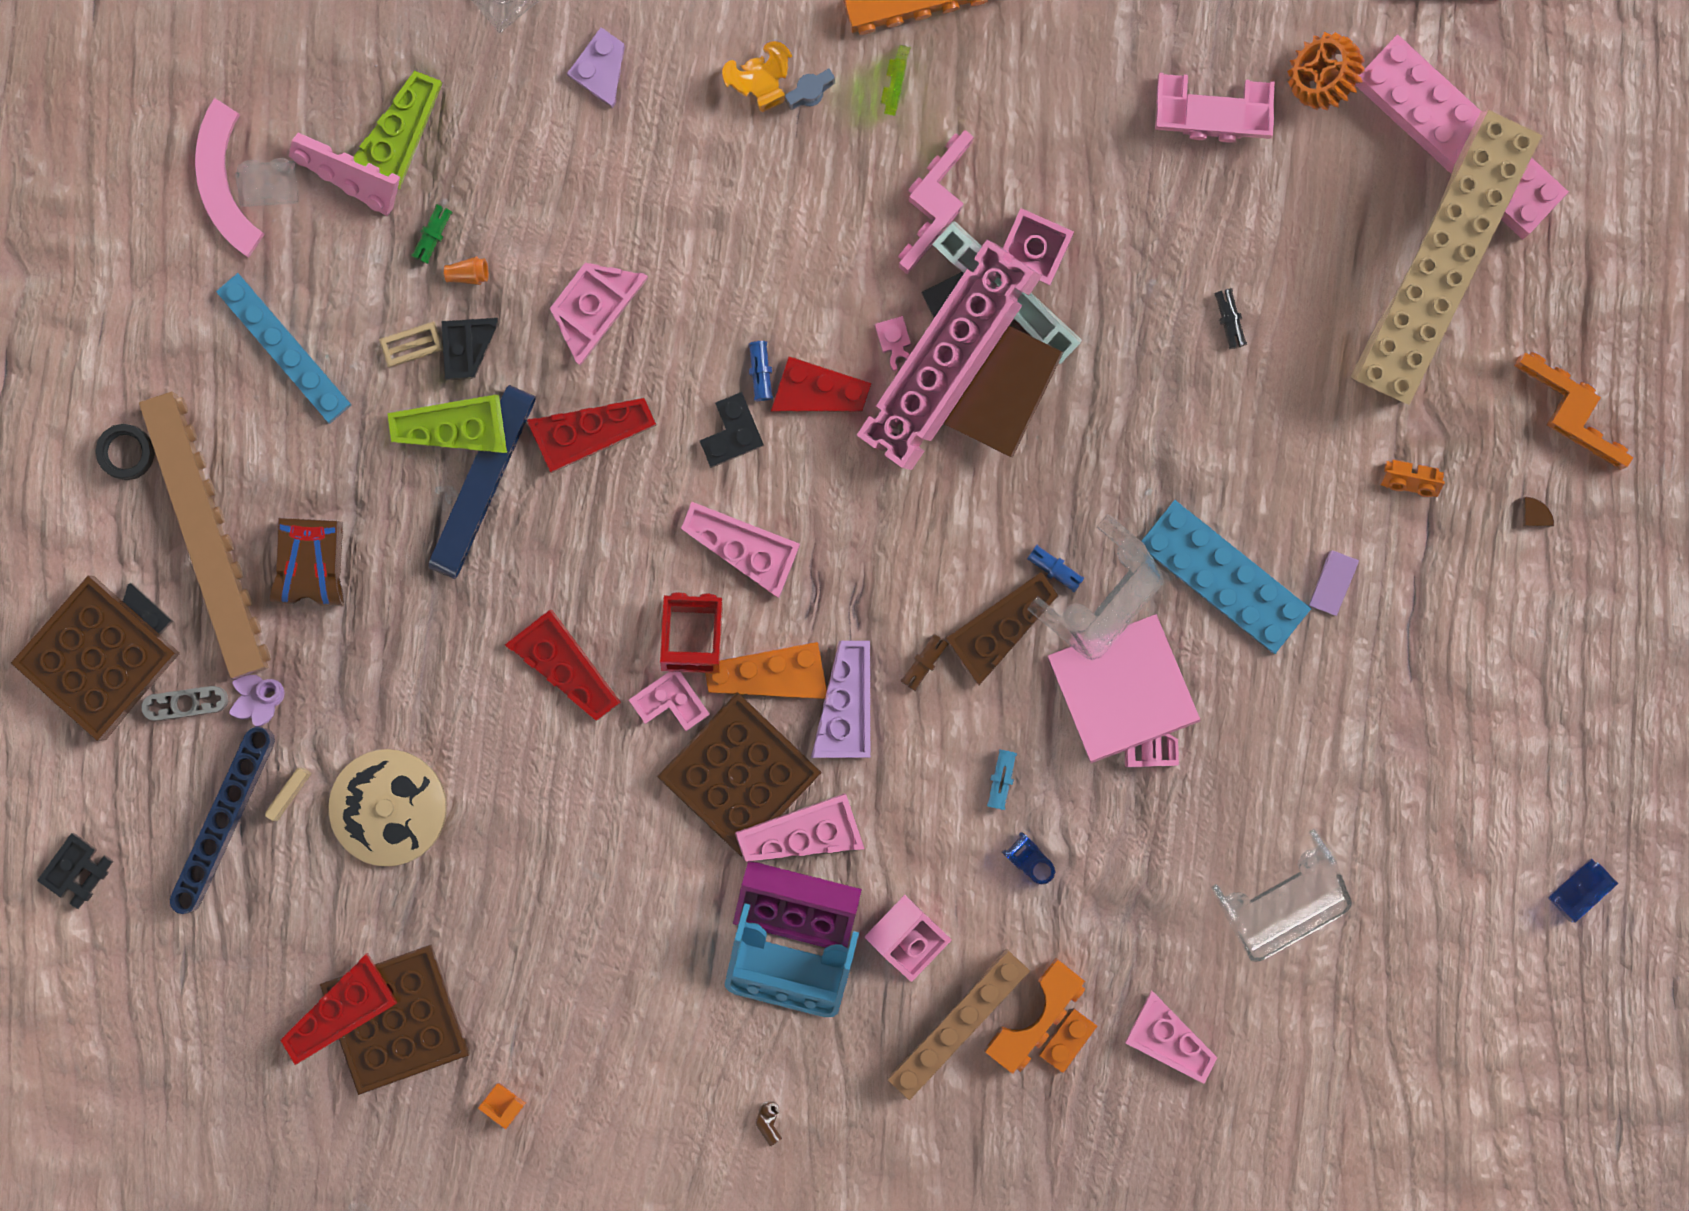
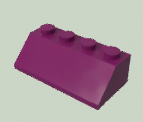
M748 861L733 924L739 925L745 903L750 905L746 922L760 925L766 933L825 948L836 944L847 948L862 889Z

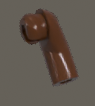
M775 1102L763 1103L759 1108L756 1119L757 1128L770 1146L782 1139L774 1127L777 1114H779V1106Z

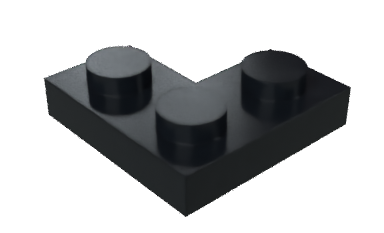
M742 392L715 402L726 430L699 440L710 468L764 446Z

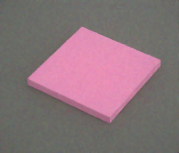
M1157 614L1048 655L1049 662L1090 763L1200 722V717Z

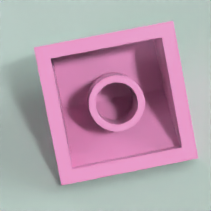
M1021 208L1003 249L1014 256L1010 262L1011 264L1015 259L1025 263L1042 275L1039 281L1051 285L1074 231Z
M906 895L865 936L868 942L911 982L952 941Z

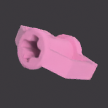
M1170 734L1164 735L1167 738L1168 760H1162L1161 737L1141 744L1142 761H1136L1135 747L1125 750V767L1179 766L1178 739Z

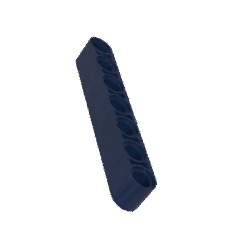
M507 386L500 400L507 453L478 450L428 565L429 569L452 579L458 577L532 411L536 396L514 386Z
M254 727L249 729L244 735L170 896V906L176 913H192L200 907L274 747L275 737L268 728ZM258 732H262L266 737V743L260 749L253 744V737ZM245 759H250L254 765V769L249 775H245L241 771V763ZM234 785L238 786L241 790V798L236 802L232 801L228 794L229 789ZM221 812L226 813L229 817V824L224 829L220 828L216 823V818ZM208 839L214 840L217 845L216 852L213 855L207 854L204 850V843ZM195 866H200L204 870V878L200 882L195 881L192 877V869ZM184 892L188 893L192 898V904L189 908L182 907L179 902V898Z

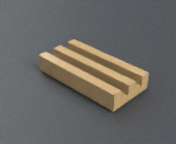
M435 322L379 339L389 368L443 351V345ZM430 330L432 332L430 336L388 349L387 344ZM433 341L435 342L434 346L418 350L394 359L391 358V355Z
M297 768L266 810L265 816L272 821H278L312 773L305 768Z

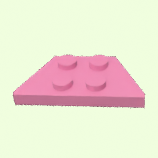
M585 262L553 303L550 310L578 365H582L648 279L647 275L612 267H601Z

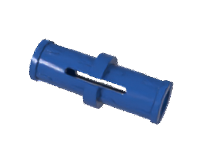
M767 341L748 343L751 358L749 375L753 378L754 401L772 400L770 382L772 367L769 366Z
M1038 544L1027 558L1028 561H1031L1048 573V578H1055L1072 590L1073 593L1085 578L1063 564V559H1056L1039 547Z

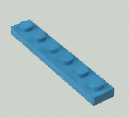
M239 273L216 291L329 424L352 406Z

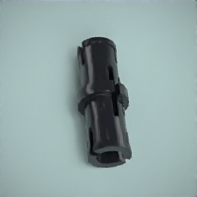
M1230 288L1224 291L1227 302L1224 300L1222 291L1216 292L1214 295L1221 314L1219 319L1220 325H1224L1229 344L1228 347L1229 349L1237 348L1235 336L1237 337L1239 347L1247 345L1240 322L1243 318L1241 313L1237 311L1233 289Z

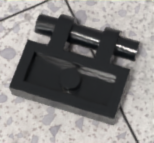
M71 833L37 881L60 898L64 897L68 890L75 893V896L69 903L76 909H79L85 901H89L93 896V889L101 879L104 880L109 873L107 870L114 861L104 855L98 864L95 863L91 858L97 849L77 834ZM85 868L91 874L81 885L75 880Z

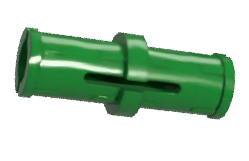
M438 204L435 205V209L426 227H422L420 232L423 234L414 252L411 254V257L419 260L423 250H425L420 259L425 264L429 263L437 242L442 241L443 236L441 234L453 213L445 208L441 218H439L443 211V206Z

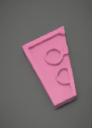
M1151 990L1125 1043L1204 1084L1217 1057Z

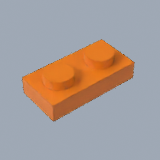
M1073 1008L1039 1056L1064 1073L1098 1026Z

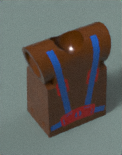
M279 518L277 575L271 589L270 603L294 604L301 599L309 598L319 605L344 606V595L340 581L343 522Z

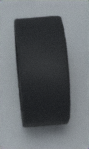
M128 424L113 425L105 430L97 440L95 449L97 462L102 470L110 476L122 480L137 479L144 475L153 464L155 455L154 447L148 434L138 427ZM118 436H133L141 445V459L132 468H117L109 459V445Z

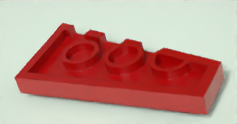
M645 398L608 404L596 408H586L569 413H559L542 418L527 419L550 473L657 426Z

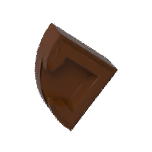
M1523 497V526H1554L1552 513L1543 502L1532 497Z

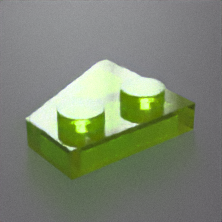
M900 45L895 59H889L886 76L891 77L889 87L884 86L880 103L886 105L884 114L896 115L911 50L909 46Z

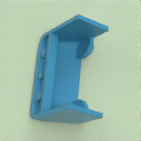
M744 903L725 979V988L735 995L821 1017L836 1016L839 1012L859 932L853 931L849 948L838 944L828 946L824 949L822 956L766 942V931L756 923L746 922L750 905Z

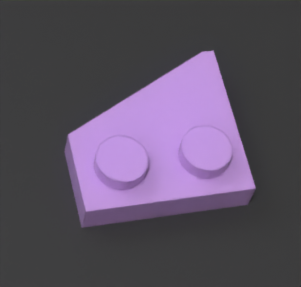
M601 27L567 75L613 108L616 103V92L620 79L625 44Z

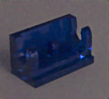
M1589 859L1547 898L1569 922L1576 923L1619 883L1613 879L1600 863Z

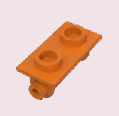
M1395 459L1392 462L1386 461L1384 468L1386 474L1381 482V486L1389 487L1394 491L1418 493L1423 497L1439 496L1445 484V481H1443L1444 472H1440L1439 468L1418 465L1415 474L1412 473L1413 463Z

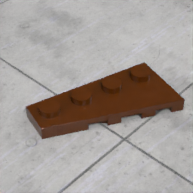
M1040 572L946 637V640L978 686L1058 597V594L1045 575Z

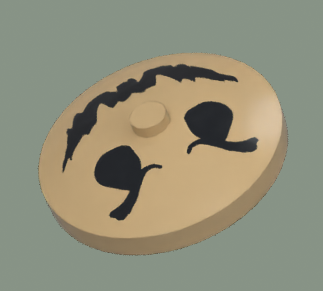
M376 750L354 759L337 777L329 798L330 823L338 841L354 857L377 866L401 865L422 856L438 839L446 819V795L437 774L426 762L417 756L400 750Z

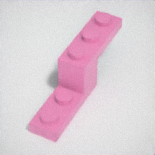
M966 130L960 136L955 133L945 146L948 148L947 152L942 158L937 155L927 167L930 171L923 180L919 177L908 190L912 193L909 196V202L929 217L933 223L930 224L927 221L917 233V236L920 237L914 246L908 244L898 256L901 259L899 268L907 275L963 209L964 203L939 184V182L973 143L974 137Z

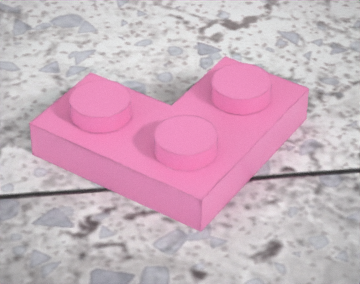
M669 671L629 699L645 724L668 708L674 713L685 731L710 715L681 672Z

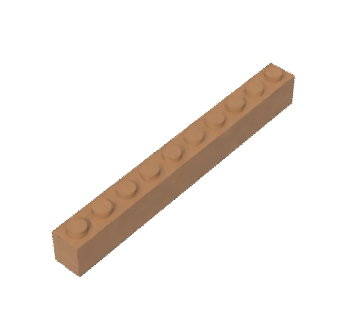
M171 391L139 402L230 678L238 679L268 669L267 661L271 660L266 644L261 645L258 636L261 633V627L257 617H252L249 606L252 605L250 594L247 589H242L239 579L243 578V573L238 561L233 562L230 551L234 550L233 543L229 534L224 535L221 526L222 523H225L224 516L220 507H215L212 496L216 495L211 480H206L203 469L206 468V462L201 451H196L193 441L197 440L193 425L187 424L184 415L188 413L185 400Z

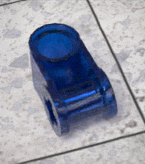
M1022 831L1019 833L1017 841L1008 850L1004 849L1001 852L1036 884H1047L1055 876L1053 863ZM1025 845L1026 848L1016 856V853ZM1038 863H1045L1050 868V875L1045 880H1039L1034 875L1033 870Z

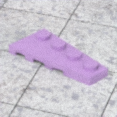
M839 641L811 758H870V641Z

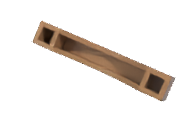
M1006 949L956 1007L887 1077L888 1081L910 1101L1022 981L1030 970Z

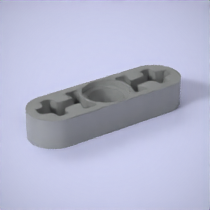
M217 686L152 694L144 699L142 712L146 718L154 721L216 713L225 709L228 704V695L223 688ZM212 691L215 692V695L221 696V701L216 703V707L213 708L212 703H202L203 709L198 710L200 702L196 693L201 692L200 698L211 697ZM182 695L190 696L193 701L192 708L187 712H182L177 706V701ZM155 699H157L159 704L170 703L174 714H170V709L167 708L159 710V715L156 716L155 712L149 710V706L154 705Z

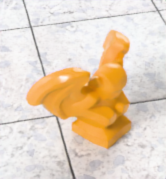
M772 41L764 45L763 51L769 55L766 63L763 56L752 58L744 65H741L744 71H740L737 69L736 62L730 60L725 63L722 69V78L725 86L729 87L731 85L745 97L748 96V93H752L758 98L757 104L761 112H765L785 101V94L779 88V79H786L788 58H792V53L781 42Z

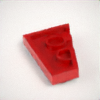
M789 356L771 412H863L872 383Z

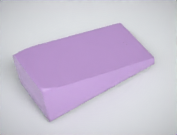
M1333 550L1329 551L1309 606L1337 616L1359 560Z

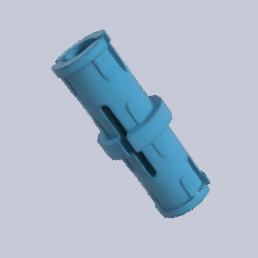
M999 749L994 775L991 774L990 778L993 782L989 802L987 803L988 807L1005 810L1009 786L1013 785L1014 779H1011L1017 753ZM1004 766H1005L1006 769H1005V773H1004V777H1003L1001 792L998 793V791H999V786H1000V782H1001V778H1002L1003 768H1004Z

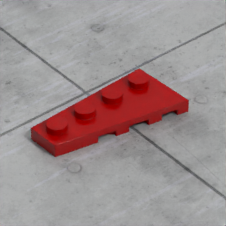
M552 609L505 644L507 648L524 659L525 663L535 668L547 678V681L553 686L558 687L570 700L596 721L621 703Z
M366 953L280 1040L295 1065L398 1003L369 954Z

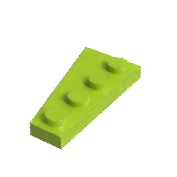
M414 70L393 99L391 106L385 114H382L370 135L359 146V150L354 155L355 163L365 167L370 163L379 167V173L388 177L391 173L400 176L398 185L400 190L443 84L442 81Z
M499 395L387 413L391 442L507 453Z

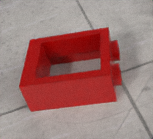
M681 592L671 593L670 596L664 595L660 652L661 671L720 673L722 597H717L710 593L701 594L700 597L688 596ZM672 612L714 614L713 653L670 651Z

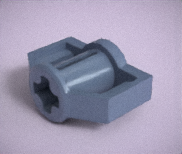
M830 68L818 75H803L797 83V88L785 95V101L789 108L793 110L802 105H817L823 98V92L835 84V76Z

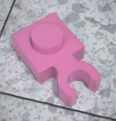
M903 316L875 324L882 352L891 351L892 353L890 367L893 371L897 370L895 363L897 358L902 357L907 360L910 355L903 348L911 345Z

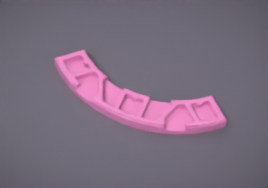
M214 98L204 116L197 138L195 152L197 185L203 204L214 225L237 250L249 258L264 236V233L244 216L235 203L225 167L228 142L240 114Z

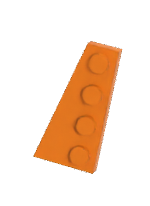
M818 642L720 660V673H705L709 693L736 694L738 692L743 695L825 699L827 693Z

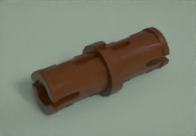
M936 634L932 635V638L921 654H916L914 657L916 661L903 679L900 680L905 685H908L915 676L908 686L915 692L929 670H934L936 667L934 663L949 645L945 640H941L935 648L941 639Z

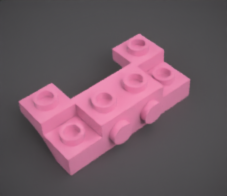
M1158 74L1155 130L1183 132V134L1190 135L1189 138L1193 140H1206L1207 136L1219 137L1218 140L1221 142H1236V139L1241 137L1272 138L1275 82L1265 83L1245 80L1243 98L1188 94L1187 96L1188 75Z

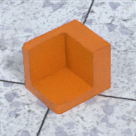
M497 1083L478 1109L506 1130L526 1102L501 1083Z

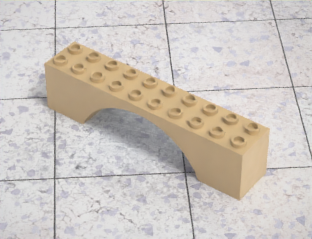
M1490 110L1480 112L1454 165L1448 186L1424 240L1396 294L1376 324L1351 378L1410 405L1540 142L1541 134Z

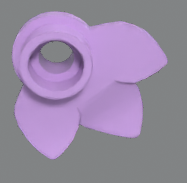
M247 675L238 678L232 683L241 696L234 703L229 713L238 719L252 718L255 727L262 726L268 723L274 716L275 706L279 705L284 698V688L277 680H262L257 675ZM268 692H275L272 697L266 698Z

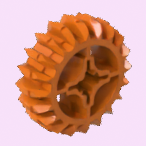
M1324 32L1321 38L1314 35L1312 43L1304 41L1305 48L1302 51L1296 50L1298 57L1297 59L1290 60L1293 68L1287 72L1289 77H1291L1288 83L1292 88L1293 95L1300 99L1299 101L1303 105L1310 106L1316 110L1321 107L1323 110L1328 111L1330 105L1339 108L1340 100L1348 101L1347 95L1350 92L1357 93L1354 86L1357 83H1363L1359 75L1365 72L1362 65L1365 60L1360 54L1359 47L1350 38L1336 32L1332 35ZM1336 54H1342L1343 61L1338 62L1335 59ZM1310 81H1314L1317 84L1316 89L1310 87Z

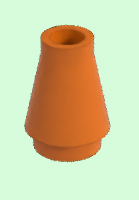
M476 256L444 266V278L447 283L457 282L481 285L482 282L488 281L489 271L485 258L479 259Z

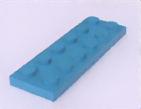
M1176 500L1170 504L1138 544L1141 549L1273 654L1277 653L1311 610L1308 605Z

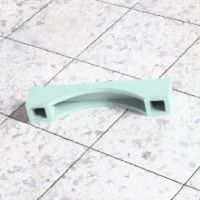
M955 221L932 244L964 273L967 269L974 272L979 265V262L974 260L982 246ZM998 277L995 279V283L1000 287L1002 281ZM1022 292L1017 302L1022 304V307L1014 319L1032 337L1064 352L1059 361V364H1061L1082 340L1032 293L1027 295Z

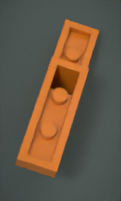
M1525 352L1520 355L1514 365L1515 367L1564 395L1546 425L1620 470L1627 468L1634 457L1627 454L1628 449L1617 442L1612 444L1602 439L1603 434L1592 427L1584 428L1601 398L1595 394L1596 390L1584 382L1578 384L1571 380V375L1567 371L1559 367L1553 369L1544 364L1546 360L1534 352H1530V354Z

